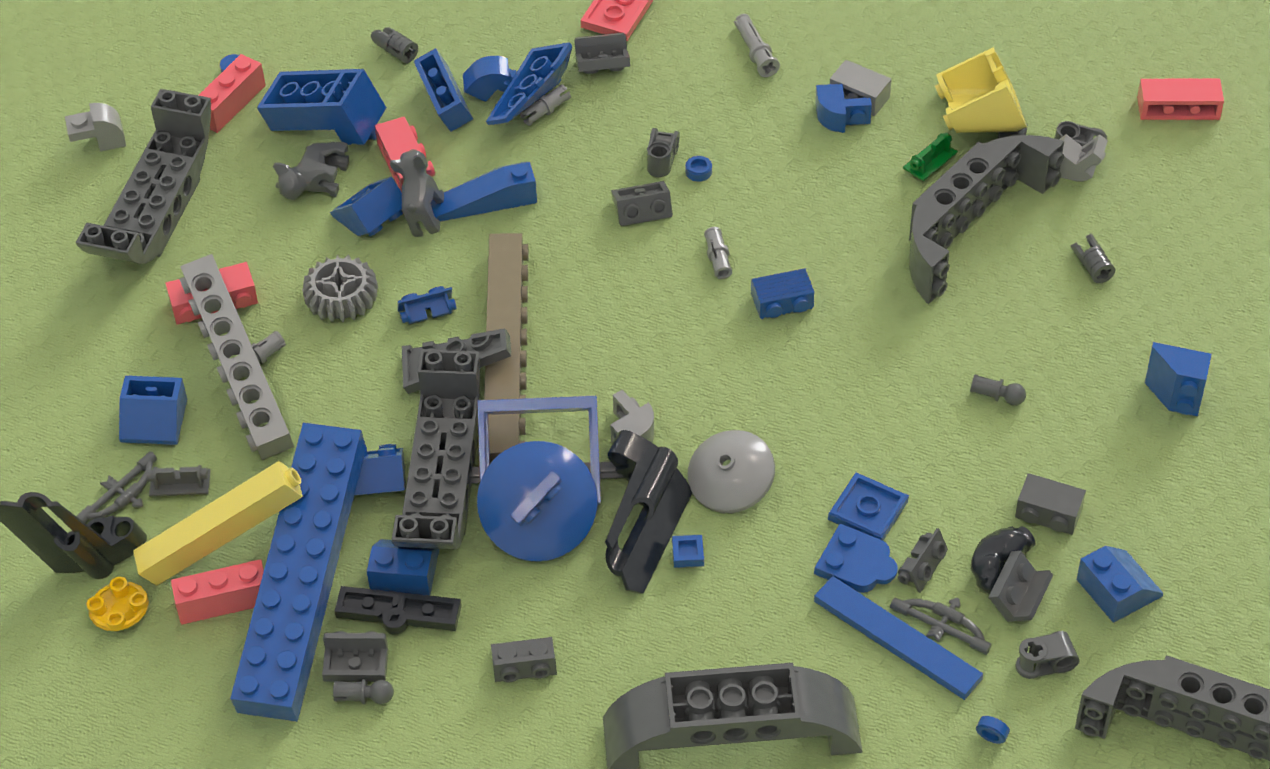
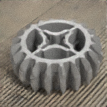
M349 254L344 259H341L338 255L333 260L326 257L325 263L316 262L315 268H309L308 275L304 276L302 292L305 304L310 308L313 315L318 314L321 320L329 317L331 322L335 319H340L344 322L345 318L348 317L355 320L356 314L364 315L365 309H372V304L376 301L378 283L373 269H370L368 263H362L359 257L354 260L350 258Z

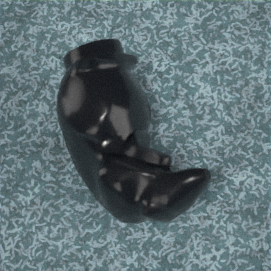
M1013 526L1001 528L984 537L977 545L973 553L970 569L976 578L977 587L981 588L985 593H991L1011 551H1022L1024 554L1035 546V539L1027 528L1023 526L1019 528H1014Z

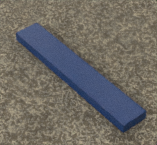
M834 576L814 595L815 603L963 700L983 680L982 672Z

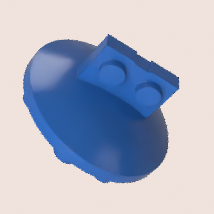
M524 442L505 450L487 467L478 488V514L486 534L502 551L526 561H549L571 552L586 538L597 513V490L589 469L572 451L551 442Z

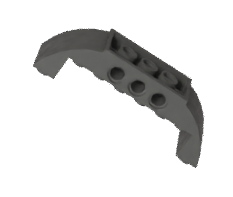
M166 89L159 90L151 105L156 130L104 225L86 223L76 241V245L82 251L88 254L137 264H146L156 256H161L200 182V174L205 160L210 132L211 98Z
M1018 135L998 138L984 144L978 142L912 203L909 241H911L909 270L917 292L927 304L931 303L936 297L942 296L947 289L948 283L946 279L950 267L948 264L950 251L947 248L951 245L953 239L959 233H964L976 217H981L992 202L998 201L1005 189L1012 187L1017 180L1041 194H1044L1050 187L1057 185L1061 178L1060 166L1064 159V141L1045 136Z
M421 349L418 367L421 393L403 513L402 515H395L392 543L396 547L458 550L466 532L472 487V477H469V473H472L475 465L478 442L477 400L480 398L479 352Z
M1166 655L1165 660H1144L1125 664L1110 670L1096 679L1082 693L1075 729L1082 731L1088 736H1097L1105 739L1114 713L1118 709L1130 716H1139L1153 721L1159 726L1171 727L1186 732L1189 736L1215 742L1221 747L1245 752L1253 758L1270 761V689Z
M793 663L665 673V676L641 684L620 696L603 716L607 769H639V751L828 736L830 755L863 752L855 700L848 687L826 673L794 666Z

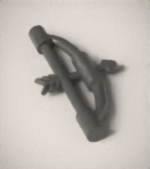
M149 451L137 462V466L119 482L108 475L107 481L100 482V485L108 491L94 504L88 505L76 517L86 523L95 518H104L119 509L122 510L130 502L133 503V507H143L142 499H136V497L142 492L143 487L148 482L147 471L153 470V463L157 461L156 455ZM145 471L137 483H134L126 491L122 489L137 474ZM117 492L121 494L114 501V504H112L106 509L96 512Z
M895 597L892 600L891 609L905 616H913L932 626L926 637L934 636L936 641L939 642L944 632L970 644L969 647L986 655L989 653L992 644L985 641L981 630L972 621L967 619L963 613L954 610L956 607L959 608L961 606L959 598L949 600L950 607L940 602L935 603L922 599L902 601ZM912 606L930 609L933 613L941 616L942 619L938 621L913 609ZM949 620L958 625L962 624L975 636L971 637L945 623Z

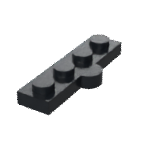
M341 586L334 612L336 618L383 623L386 632L398 635L403 633L407 626L456 631L462 604L461 599Z

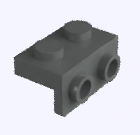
M625 33L576 37L574 39L576 64L579 72L583 71L585 74H594L601 69L621 71L624 67H630V56L627 51Z
M343 631L324 633L323 681L362 682L363 679H366L367 682H375L381 679L386 681L389 651L386 634L373 631L366 633H347Z

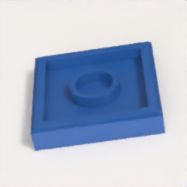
M856 472L828 513V520L884 540L908 503L909 495Z

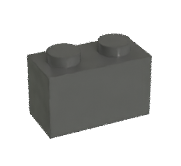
M1028 473L1017 501L1015 518L1030 524L1051 528L1056 532L1073 535L1083 508L1086 490Z

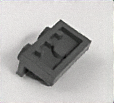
M664 181L611 190L612 201L617 208L618 220L621 226L673 216L670 191Z
M1011 551L989 595V599L1007 622L1032 620L1053 574L1050 570L1036 571L1022 551Z
M552 637L491 644L495 682H514L518 679L526 678L541 679L550 675H557Z

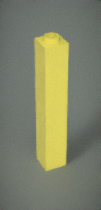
M278 461L133 550L138 574L157 586L299 500L303 496L299 485L301 484V478L294 468H288Z

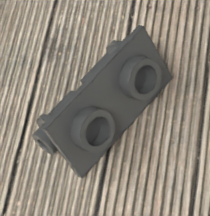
M202 465L197 467H180V470L153 467V470L147 471V479L150 482L149 496L209 494L211 470L202 468Z
M936 528L933 534L926 533L920 536L911 551L912 557L916 558L907 557L902 567L898 570V580L903 584L914 583L919 593H921L926 583L931 579L933 572L948 550L939 528Z

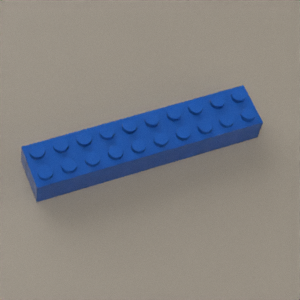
M311 423L302 424L291 468H294L301 478V484L299 485L303 497L282 509L278 515L230 698L237 713L298 722L366 450L361 430Z

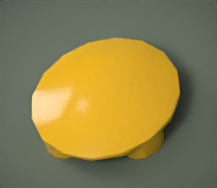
M115 577L107 586L89 598L86 605L89 617L95 626L106 631H119L127 629L141 620L146 614L149 600L148 594L142 586L133 582H127V579L124 577Z

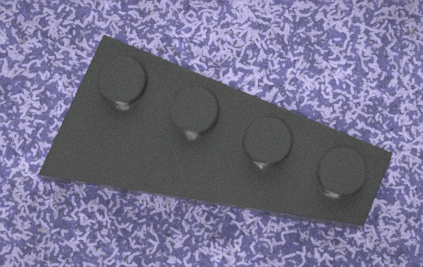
M504 328L472 334L469 339L461 340L459 337L448 338L446 343L441 344L429 341L424 342L422 347L413 348L411 345L402 346L403 388L408 394L420 390L418 367L421 349L479 352L481 368L511 357L509 333Z

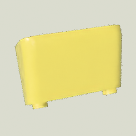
M994 47L936 74L939 84L935 85V88L941 100L946 98L949 105L946 108L947 114L943 115L949 130L954 129L956 133L1018 132L1027 127L1016 92Z

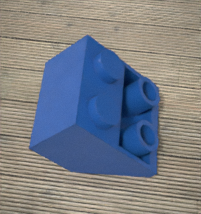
M125 376L119 402L120 442L178 444L188 400L182 378Z
M396 444L379 445L378 450L367 451L366 447L354 495L404 491L406 484L403 448H396Z

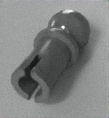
M977 374L973 377L970 388L972 393L975 392L993 397L997 402L1001 396L1010 405H1020L1026 398L1024 387L1018 383L1004 386V379L997 381L978 376Z
M363 679L362 682L335 681L333 686L335 702L358 701L366 704L367 698H371L375 703L382 705L388 703L394 695L392 685L382 679L375 681L371 686L367 685L366 679Z

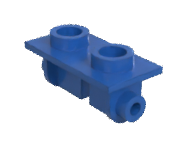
M443 286L432 288L428 293L417 295L416 293L405 295L397 302V311L400 312L402 323L407 322L408 325L428 320L425 311L427 309H430L432 317L436 318L452 314V310H456L457 307L455 300L450 299L452 298V287L444 288Z

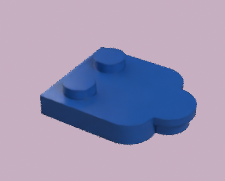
M839 524L814 567V575L827 580L834 576L860 593L871 591L876 584L890 583L896 577L898 571L897 563L890 557V548L886 542L843 524Z

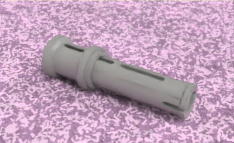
M748 14L738 15L736 17L737 21H734V24L750 49V59L757 64L759 75L762 77L774 75L779 70L780 63L777 58L772 56L771 47L762 41Z

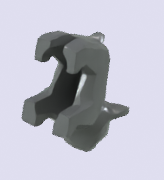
M344 142L313 143L306 147V151L297 166L290 168L283 163H274L273 168L278 174L276 188L279 189L280 194L289 200H296L305 191L327 192L330 196L336 197L339 191V184L334 183L338 172L337 168L346 171L349 165V156L345 155L348 152V144Z
M411 149L401 154L400 159L390 161L391 169L402 174L404 177L402 185V210L414 237H421L423 232L418 221L423 223L425 229L430 234L440 231V221L434 217L430 203L432 199L437 204L443 203L444 192L439 190L432 176L427 174L428 162L425 155L420 151Z

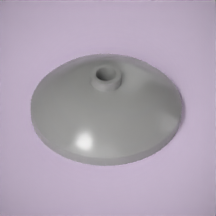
M742 430L723 431L706 439L696 449L688 466V483L695 498L706 508L720 513H736L757 504L769 491L775 476V462L767 444L755 434ZM731 460L728 465H722L724 461Z

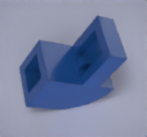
M482 57L472 63L463 73L464 92L486 102L496 90L505 92L517 71L509 68L508 58Z
M843 84L816 85V114L819 122L825 128L845 133L846 125L871 124V98L844 99Z

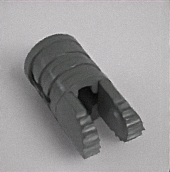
M386 27L383 29V32L381 30L371 32L370 38L374 43L403 63H410L418 53L417 43L398 31Z
M1090 233L1086 238L1091 248L1084 252L1077 242L1072 244L1071 248L1089 272L1092 280L1095 283H1104L1113 277L1116 269L1093 234Z

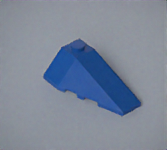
M571 43L532 48L486 120L487 124L508 123L558 85L568 66L572 50Z
M521 162L500 166L445 191L443 203L437 204L433 199L430 203L434 217L441 222L537 203L536 181L530 162Z

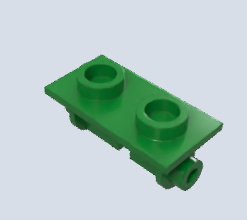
M940 133L937 139L919 154L912 156L911 160L903 166V169L924 182L958 153L957 150L951 147L952 136L949 133Z

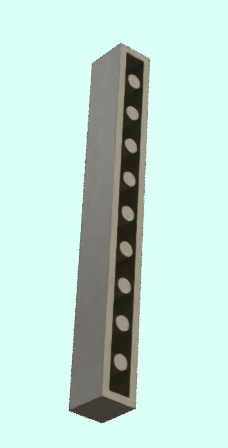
M522 233L489 234L486 332L505 328L510 335L511 357L485 366L484 400L526 398V395H521V390L527 389L526 372H522V367H527V351L522 350V346L527 345V328L522 329V324H528L527 307H523V303L528 302V286H523V281H528V265H523L524 261H529L528 244H523ZM521 414L488 415L490 464L505 450L525 442L520 441V435H526V419L521 418Z

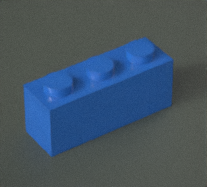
M435 48L414 60V64L437 114L450 132L473 120L453 74L438 50Z

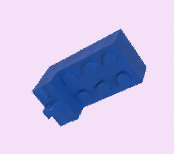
M364 69L279 72L257 107L271 131L335 130L341 142L348 145H365L367 140H376L375 125H377L387 108Z

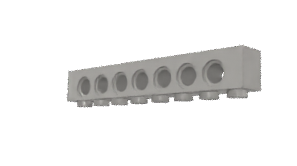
M210 254L180 266L184 277L179 280L185 294L191 292L193 299L188 300L194 315L200 314L203 320L198 322L204 338L210 336L212 343L207 345L213 360L219 359L221 362V366L217 367L223 383L229 381L231 386L226 391L232 406L238 404L241 411L236 413L242 429L248 427L251 433L246 436L251 451L258 450L261 459L264 460L293 448L294 444L213 255ZM243 377H248L243 381H239ZM252 400H258L255 403L248 404ZM265 422L268 423L267 425H265V426H263V427H258V426H259L260 424H262V423H265Z

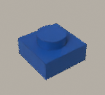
M702 535L672 536L674 568L704 566Z

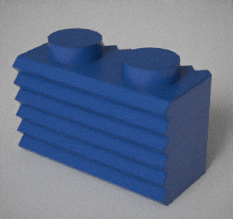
M806 268L751 279V295L761 319L765 317L776 318L781 314L785 315L791 312H804L814 307V289Z

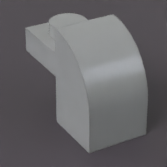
M90 103L89 112L65 116L70 142L97 137L100 152L126 146L120 115L113 107L107 104Z
M1065 134L1059 139L1064 141V159L1060 166L1061 178L1077 182L1092 178L1096 166L1105 157L1106 153L1104 150L1108 140L1099 134L1087 144L1081 146Z
M623 390L613 394V413L619 420L610 424L611 442H614L618 432L621 430L634 432L653 442L654 412L649 402L640 407L638 402L633 397L629 398Z

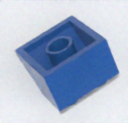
M391 176L368 184L333 209L330 214L357 236L364 234L372 236L383 229L381 225L386 220L391 222L403 214L401 210L402 192Z
M1153 342L1145 384L1169 411L1198 416L1211 354Z
M380 539L372 546L367 567L369 588L430 596L440 549L396 547L392 540Z
M1104 546L1080 559L1076 580L1113 623L1163 597V592L1126 550Z

